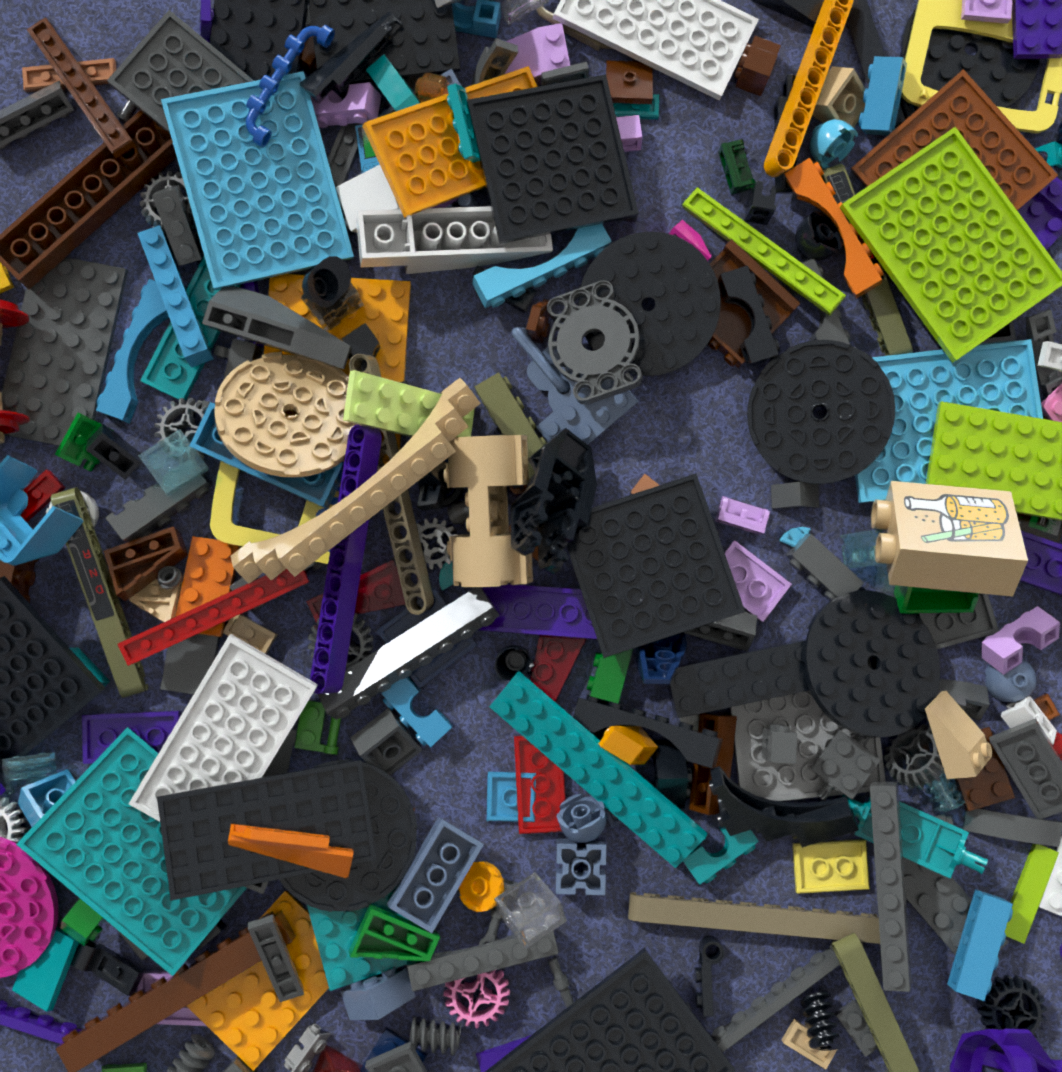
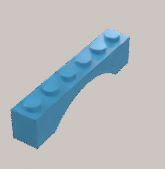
M160 225L139 232V239L184 358L191 368L213 360L209 345L181 279L176 259L166 234Z
M151 279L148 280L147 285H144L141 290V300L132 312L133 320L130 327L124 332L122 347L115 354V364L112 371L106 377L104 392L97 399L98 407L96 411L129 424L138 405L134 386V368L138 352L150 333L163 321L169 319L156 281Z

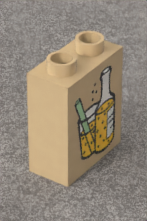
M891 481L886 500L875 499L873 503L871 526L873 529H882L883 532L877 536L875 561L876 563L887 564L889 585L1002 596L1014 595L1028 558L1011 491Z

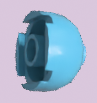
M829 120L815 127L809 149L815 161L822 168L826 169L830 167L827 164L838 157L840 162L850 153L855 145V142L852 140L854 135L858 136V133L845 121ZM828 152L832 157L828 158L825 154Z

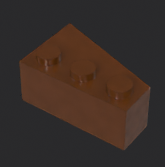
M174 526L104 550L116 595L124 601H127L156 580L159 571L163 567L174 566L188 556L182 534Z

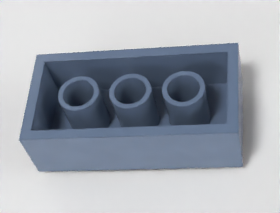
M438 816L413 858L407 873L388 900L389 908L433 933L484 844Z

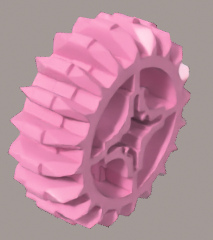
M496 970L478 974L477 979L472 983H460L463 979L445 983V986L449 988L444 990V996L448 998L445 1001V1005L447 1007L453 1006L450 1009V1015L458 1013L456 1021L461 1022L463 1018L466 1019L465 1026L469 1027L471 1021L475 1022V1028H479L480 1021H483L486 1027L489 1026V1018L496 1022L498 1020L497 1013L503 1015L505 1012L503 1006L509 1004V999L506 997L510 995V989L505 988L509 981L508 979H502L504 976L503 970L495 973ZM485 977L495 985L497 994L492 993V990L486 988L484 984ZM479 983H481V984H480V990H481V992H480V994L478 995V997H476V1000H475V1002L473 1003V1000H474L473 993H474V992L476 991V989L478 988ZM457 992L462 993V996L469 1000V1008H466L460 1002ZM493 1003L485 1010L476 1011L480 1004Z

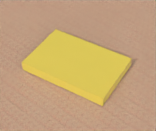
M865 839L822 841L803 848L800 843H792L795 890L797 894L870 889Z

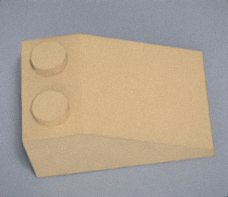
M941 691L925 708L946 778L976 777L991 759V745L986 741L985 734L947 691Z

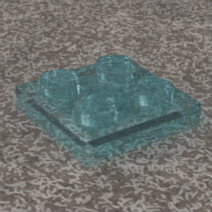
M180 429L138 455L167 496L209 470L196 450L190 447V442Z

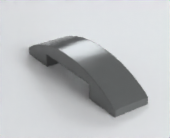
M1051 309L1026 317V338L1032 341L1037 380L1045 399L1062 384L1061 371L1037 366L1043 342H1054L1052 334L1057 332Z
M978 808L972 811H965L963 830L1009 840L1059 847L1062 822Z

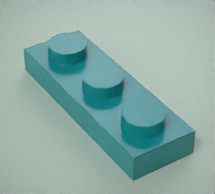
M454 83L447 86L449 94L447 101L454 114L453 126L460 139L459 151L464 159L475 163L480 161V155L468 108L466 89Z

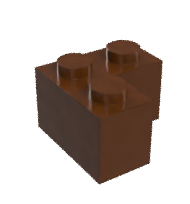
M754 36L752 44H746L734 78L738 79L735 87L761 96L774 67L781 45Z

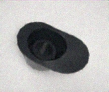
M329 256L323 259L311 272L305 275L302 281L304 294L301 297L322 308L332 306L350 287L351 272L348 265L337 256Z

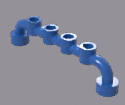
M324 25L322 28L308 26L297 37L292 34L289 35L285 42V48L288 49L284 57L278 54L274 58L272 68L275 69V72L271 77L268 75L262 77L259 88L263 89L259 97L251 95L246 104V107L250 109L246 117V128L253 136V143L263 148L269 142L272 131L263 125L257 128L255 124L256 119L265 111L268 100L277 92L280 81L284 75L290 72L294 59L302 53L305 42L309 37L316 36L317 43L325 48L330 46L335 36V30L329 26Z

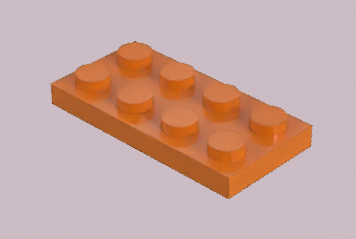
M192 536L175 617L232 591L229 586L234 583L236 570L232 566L231 555L239 550L241 546L224 543L216 539ZM225 621L198 634L222 638Z

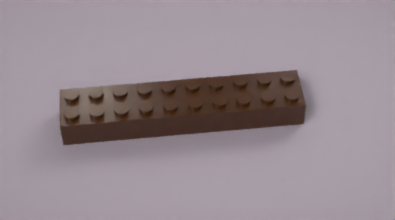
M141 110L123 125V128L136 146L115 158L107 145L102 143L0 234V263L28 290L144 187V184H148L151 181V177L157 176L177 158L171 135Z

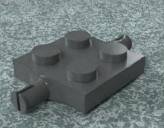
M841 730L837 731L810 768L825 783L818 794H816L817 796L826 801L834 789L842 792L850 799L854 798L881 761L865 746L870 739L869 737L859 736L858 739H854Z

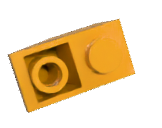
M611 726L604 732V737L598 743L600 747L630 765L645 764L658 748L640 726Z

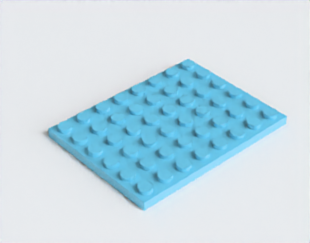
M304 71L284 75L279 83L277 92L268 100L265 111L256 119L255 124L257 128L263 125L272 131L269 142L263 148L253 143V136L246 128V117L250 111L246 104L251 95L259 97L263 89L259 88L261 80L161 99L214 290L314 268L329 256H337L344 261L354 259L310 95L300 86V82L305 79Z
M1031 339L978 345L953 363L943 349L872 357L884 371L892 387L895 400V421L889 441L882 453L869 467L855 475L859 503L874 502L875 499L886 500L891 481L926 484L937 407L941 401L1043 419Z

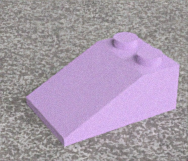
M562 23L538 27L506 41L518 45V54L505 74L529 66L536 84L541 85L542 72L570 66Z

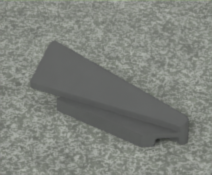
M940 679L937 696L941 691H947L969 717L976 720L982 719L990 705L986 686Z

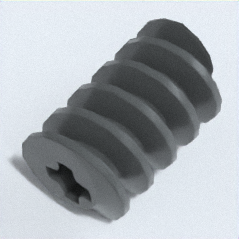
M413 1017L409 1042L411 1041L415 1050L421 1044L422 1052H426L428 1046L431 1045L432 1053H436L440 1046L441 1053L445 1055L448 1048H450L451 1055L455 1056L459 1048L462 1023L458 1030H456L454 1022H451L449 1028L446 1029L445 1021H441L439 1027H436L435 1020L432 1019L429 1026H427L425 1018H422L420 1024L417 1025L416 1017Z
M192 1034L191 1039L193 1042L187 1041L185 1043L186 1049H182L179 1052L181 1058L176 1057L173 1060L174 1066L168 1067L167 1072H204V1068L208 1066L210 1060L215 1056L214 1046L203 1036Z

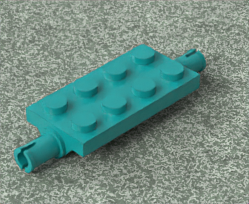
M847 797L854 815L860 821L858 825L859 830L854 835L874 843L871 797L868 803L865 802L864 804ZM899 801L904 858L950 879L956 865L959 866L960 864L983 874L985 868L975 864V861L986 865L988 859L966 850L964 845L969 832Z

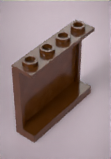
M732 239L710 263L717 280L722 273L748 265L750 272H753L756 277L757 284L755 288L757 293L763 297L765 316H769L771 320V333L800 305L798 300ZM720 291L721 308L719 321L708 346L715 351L718 349L724 354L723 359L727 364L732 367L735 365L739 368L745 362L740 345L750 335L751 321L743 308L736 304L724 303Z

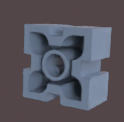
M556 838V864H562V868H556V894L576 895V888H584L585 895H605L606 874L604 869H600V865H606L605 840H592L586 842L585 845H577L576 842L570 839ZM578 862L587 864V866L582 868V871H578L577 867H574Z

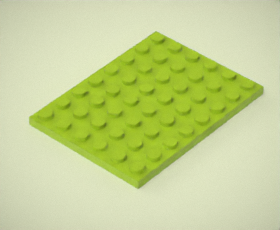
M956 127L840 206L842 212L952 363L1062 286V271Z

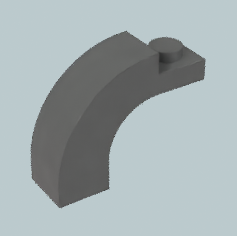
M496 38L490 48L485 47L476 66L471 86L504 75L518 54V45Z

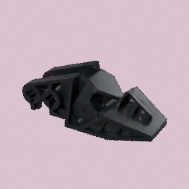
M567 428L558 432L528 458L535 473L529 479L526 490L511 504L512 549L522 556L533 553L535 547L538 546V565L550 575L557 573L564 562L569 561V556L563 549L567 546L568 542L574 540L576 528L588 524L597 488L592 448Z

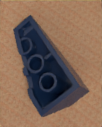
M685 633L636 648V666L644 684H670L687 648Z

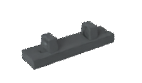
M270 915L248 922V931L279 1001L283 1002L304 995L303 984L274 916Z

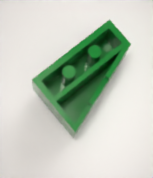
M370 904L349 949V955L352 958L373 957L374 959L393 958L398 960L430 961L440 936L435 930L433 933H430L406 918Z

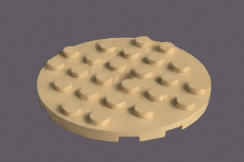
M282 352L263 354L262 358L252 362L247 360L229 373L217 392L214 411L218 434L226 448L237 459L260 472L279 477H305L327 471L345 460L349 432L353 426L359 425L343 421L349 376L337 367L298 355H282ZM293 410L297 415L286 417L284 412Z

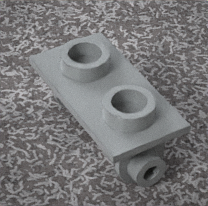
M313 1023L312 1026L309 1025L299 1039L305 1047L302 1049L299 1044H295L285 1058L284 1066L291 1072H308L315 1055L321 1053L326 1047V1040L330 1033H320L321 1027L316 1023Z

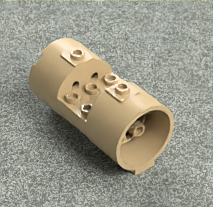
M527 435L455 437L449 442L456 452L448 457V463H446V468L444 469V481L447 483V488L468 487V492L465 494V503L469 507L466 528L470 534L450 536V541L447 542V553L450 555V561L453 562V585L459 586L461 584V587H497L507 585L508 583L518 585L533 582L532 553L522 556L511 547L507 496L508 485H528Z

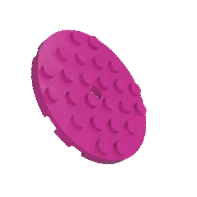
M0 837V978L14 975L36 961L52 941L58 923V899L49 874L45 868L17 846V843Z

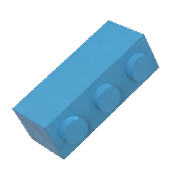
M874 56L873 64L869 66L868 79H870V82L863 96L865 109L859 117V127H861L865 134L888 136L895 130L907 63L903 57Z

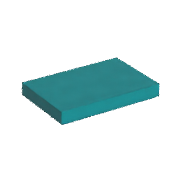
M57 926L52 941L41 956L30 966L19 971L12 991L46 1012L53 1011L79 942Z

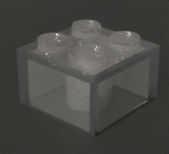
M536 872L494 898L501 918L525 949L567 922L560 900Z

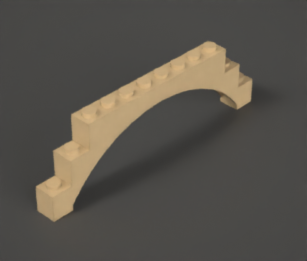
M461 378L457 379L441 392L442 395L435 408L412 438L371 478L340 502L308 522L264 541L255 543L249 541L231 555L233 568L248 584L262 573H265L270 580H273L285 569H288L294 577L455 453L456 450L449 442L469 427L462 418L481 404Z

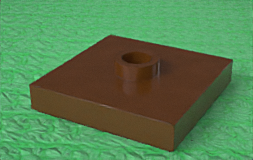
M606 60V77L613 103L652 104V67L640 61Z

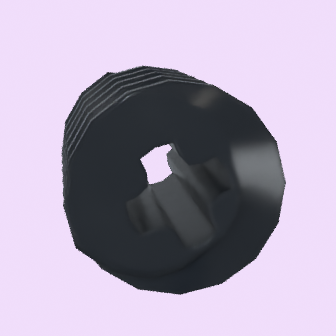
M828 992L810 994L800 1002L801 1006L805 1008L802 1013L807 1018L804 1023L809 1028L807 1030V1036L811 1038L809 1047L814 1050L832 1051L842 1046V1044L834 1043L833 1041L839 1038L840 1035L839 1033L831 1032L832 1029L837 1027V1023L829 1022V1019L835 1017V1013L827 1012V1009L833 1007L832 1002H825V999L831 997V994Z

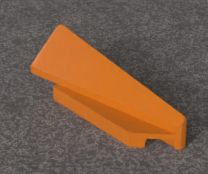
M231 824L228 844L231 846L343 878L349 876L354 853L353 849L329 846V835Z

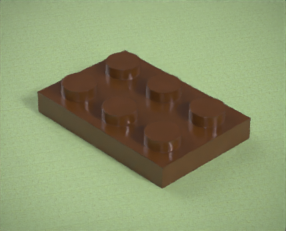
M990 727L980 729L985 734L986 741L990 743L989 737L993 736ZM991 743V759L976 777L955 778L965 811H972L1015 798L1004 765Z

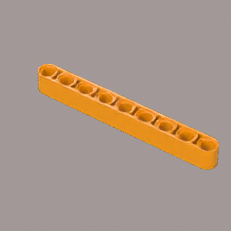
M824 0L764 161V170L771 177H778L789 170L796 161L854 0Z

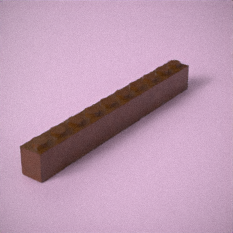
M271 911L262 917L273 915L286 946L293 942L296 935L282 911L276 914ZM248 926L238 932L240 936L231 940L228 937L216 945L218 949L209 953L206 950L194 958L196 962L190 966L184 963L170 978L165 979L163 976L150 984L152 988L148 991L143 992L142 989L128 998L129 1002L123 1006L120 1002L106 1011L108 1015L100 1019L98 1016L92 1018L84 1024L85 1028L77 1032L74 1029L62 1037L63 1042L56 1048V1051L67 1071H79L262 961L248 931Z

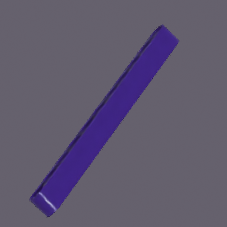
M355 425L351 428L348 435L338 502L355 491L377 472L382 435L378 429L363 425ZM369 520L330 549L310 680L318 684L314 691L316 694L337 693L343 686Z

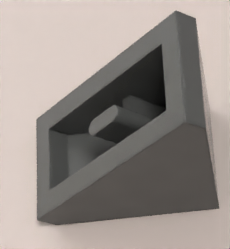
M793 482L771 485V509L819 508L818 484Z

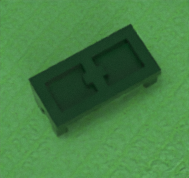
M743 139L721 143L718 153L731 195L752 190L755 179H753L744 151Z

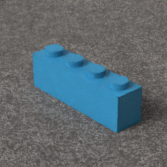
M975 889L947 985L955 992L985 1001L986 994H989L991 990L993 970L998 966L1000 946L1005 942L1007 922L1011 920L1013 915L1012 903Z

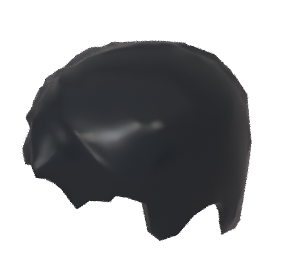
M509 645L500 649L495 658V671L499 678L503 680H511L518 671L526 676L535 667L533 659L528 655V651L518 645Z

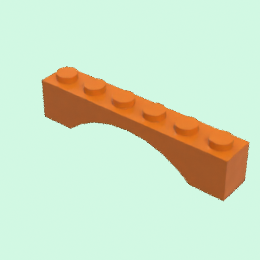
M808 158L784 173L786 181L796 198L820 209L838 228L846 251L844 279L855 298L857 299L882 284L881 276L884 275L878 263L873 264L869 256L872 253L866 243L861 244L858 240V232L851 223H848L845 214L840 209L842 202L837 204L833 197L836 195L835 190L830 182L825 184L821 176L824 175V172L819 163L813 164L812 160Z

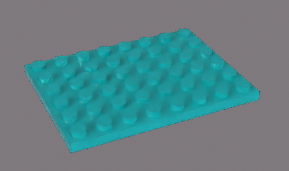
M127 727L16 845L173 976L246 890V887L243 886L171 901L160 822L129 805L159 753Z

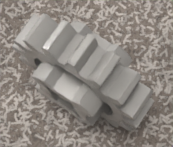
M434 518L433 523L424 519V526L418 523L416 525L420 542L423 543L425 549L423 552L425 563L429 564L430 570L434 569L435 564L442 569L443 562L451 564L450 555L447 553V545L444 544L442 539L444 533L447 534L448 538L458 534H451L454 527L446 528L447 521L445 520L438 524L437 518ZM436 528L434 533L423 534L428 529ZM435 538H438L437 543L443 549L434 547L432 550H429L430 545L424 539L433 541ZM435 554H445L440 559L431 560V558Z

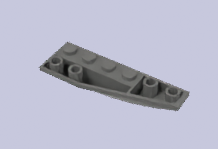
M237 286L221 288L209 300L202 324L213 330L344 370L352 348L347 343L270 296Z

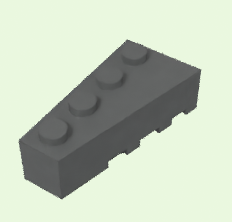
M188 460L163 477L162 481L164 483L162 485L155 484L144 490L143 498L128 501L123 505L124 511L116 516L112 512L105 518L122 540L130 542L152 534L157 528L162 529L172 522V516L177 512L181 514L188 510L191 506L189 503L196 497L200 499L208 494L210 491L208 488L213 484L195 462Z

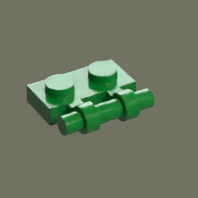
M78 412L55 455L77 466H80L85 458L87 461L83 468L92 472L95 465H99L100 460L86 450L87 440L102 424Z

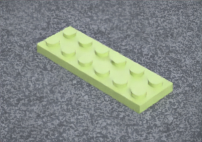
M353 370L349 374L343 421L412 437L433 411L442 394ZM475 408L462 418L469 427L456 437H471Z

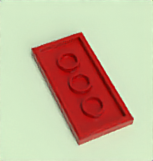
M522 735L514 736L519 834L562 832L556 816L560 811L559 806L566 800L564 771ZM521 773H536L532 780L531 778H521ZM535 779H536V789L534 788V785H533V782H534ZM532 787L533 791H535V801L532 805L535 822H523V817H530Z

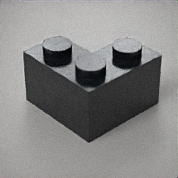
M654 740V743L658 746L653 753L654 787L679 809H684L686 798H690V785L688 783H692V771L686 765L689 764V761L686 760L681 751L670 740Z

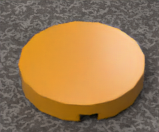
M486 861L474 862L458 888L461 895L459 897L468 909L475 912L489 911L496 907L504 893V879L500 871L493 864Z

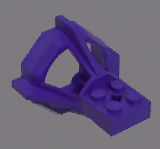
M985 1029L964 1033L960 1038L950 1064V1072H982V1065L1000 1069L1004 1072H1062V1060L1050 1059L1028 1029ZM997 1043L1004 1053L990 1049V1047Z

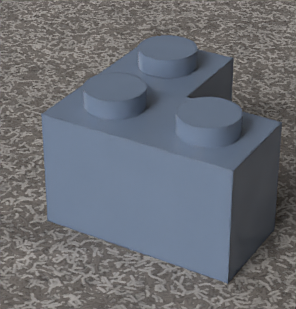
M396 967L381 972L382 975L378 978L372 977L367 980H361L349 984V987L342 990L341 995L349 1019L379 1020L415 998L407 969H396Z

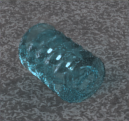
M945 774L939 776L941 782L932 781V787L925 791L926 794L934 793L935 796L930 799L931 803H939L934 808L935 812L954 810L965 803L964 800H960L962 797L961 793L955 791L957 788L956 783L951 782L952 779H947Z

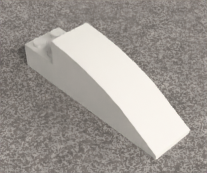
M491 206L429 208L404 218L400 209L357 211L356 226L360 267L405 266L406 274L498 264L553 251L551 234L499 244Z

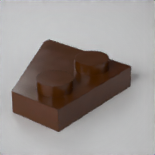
M543 299V302H538L537 305L532 306L526 327L533 342L543 344L544 337L547 338L550 332V324L548 323L550 315L547 311L549 299Z

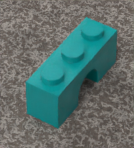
M720 826L719 829L725 837V845L721 851L709 853L699 844L683 860L699 885L703 882L705 884L711 882L717 876L716 873L719 870L730 868L736 863L735 859L741 854L747 855L756 848L755 844L759 841L751 830L730 836L726 828H721Z

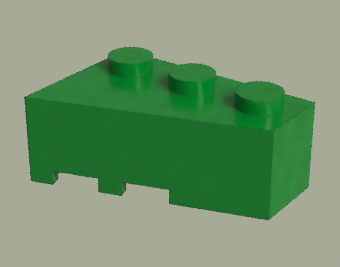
M79 899L63 918L60 929L85 946L89 940L95 941L103 931L101 926L106 920L83 900Z

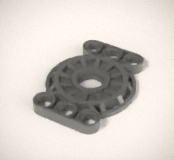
M605 280L554 297L547 304V311L551 319L555 321L549 333L548 347L550 357L555 367L563 376L576 382L573 394L577 402L582 405L592 404L638 387L643 380L640 368L632 364L639 349L640 336L637 323L633 315L623 305L614 301L615 292L613 286ZM608 288L610 290L608 296L604 298L597 296L600 289ZM579 296L587 298V302L582 306L575 305V300ZM557 304L565 306L564 311L560 314L552 312L553 307ZM616 308L623 311L626 316L622 317L619 312L615 311ZM630 322H632L635 331L632 334L628 326ZM558 329L559 332L557 334V341L553 342L554 335L556 333V330ZM594 331L603 333L605 342L600 349L589 351L583 347L582 341L587 334ZM635 341V343H634V348H633V350H632V353H630V352H631L632 343ZM553 349L558 350L561 359L556 361ZM562 367H566L572 374L564 371ZM629 371L638 373L636 380L632 382L626 381L624 377ZM606 379H611L615 383L610 390L601 388L603 381ZM588 387L591 389V394L587 398H581L578 395L580 389Z

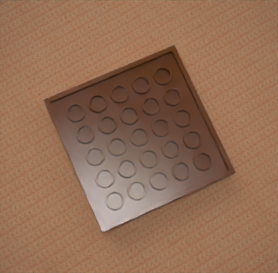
M964 69L851 168V171L863 185L868 187L956 127L1016 210L1020 209L1058 176Z

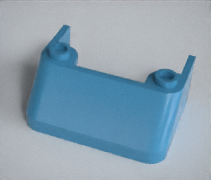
M7 455L0 463V559L7 564L15 566L58 553L84 521L71 513L52 506L33 530L20 514L28 505V495L23 489L38 471Z

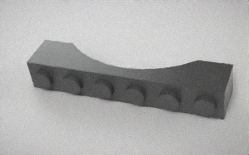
M549 923L527 928L511 936L479 946L433 953L430 961L407 960V968L412 991L555 955L558 954L553 928Z

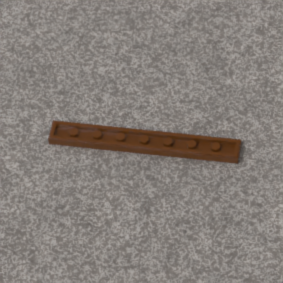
M45 17L26 29L114 157L117 158L136 146L48 19Z

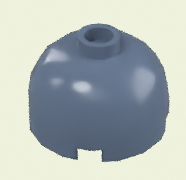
M1023 658L1021 664L1004 675L990 664L986 668L985 685L991 696L999 701L1007 703L1019 702L1031 696L1036 688L1037 678L1035 670Z
M577 794L561 803L559 806L560 811L556 817L566 837L574 842L586 843L595 840L602 834L606 826V810L603 802L597 801L592 796L584 797L583 794Z

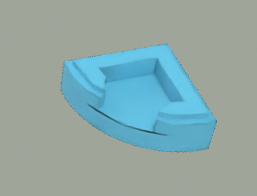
M792 528L784 533L779 541L794 547L805 534H809L810 528Z

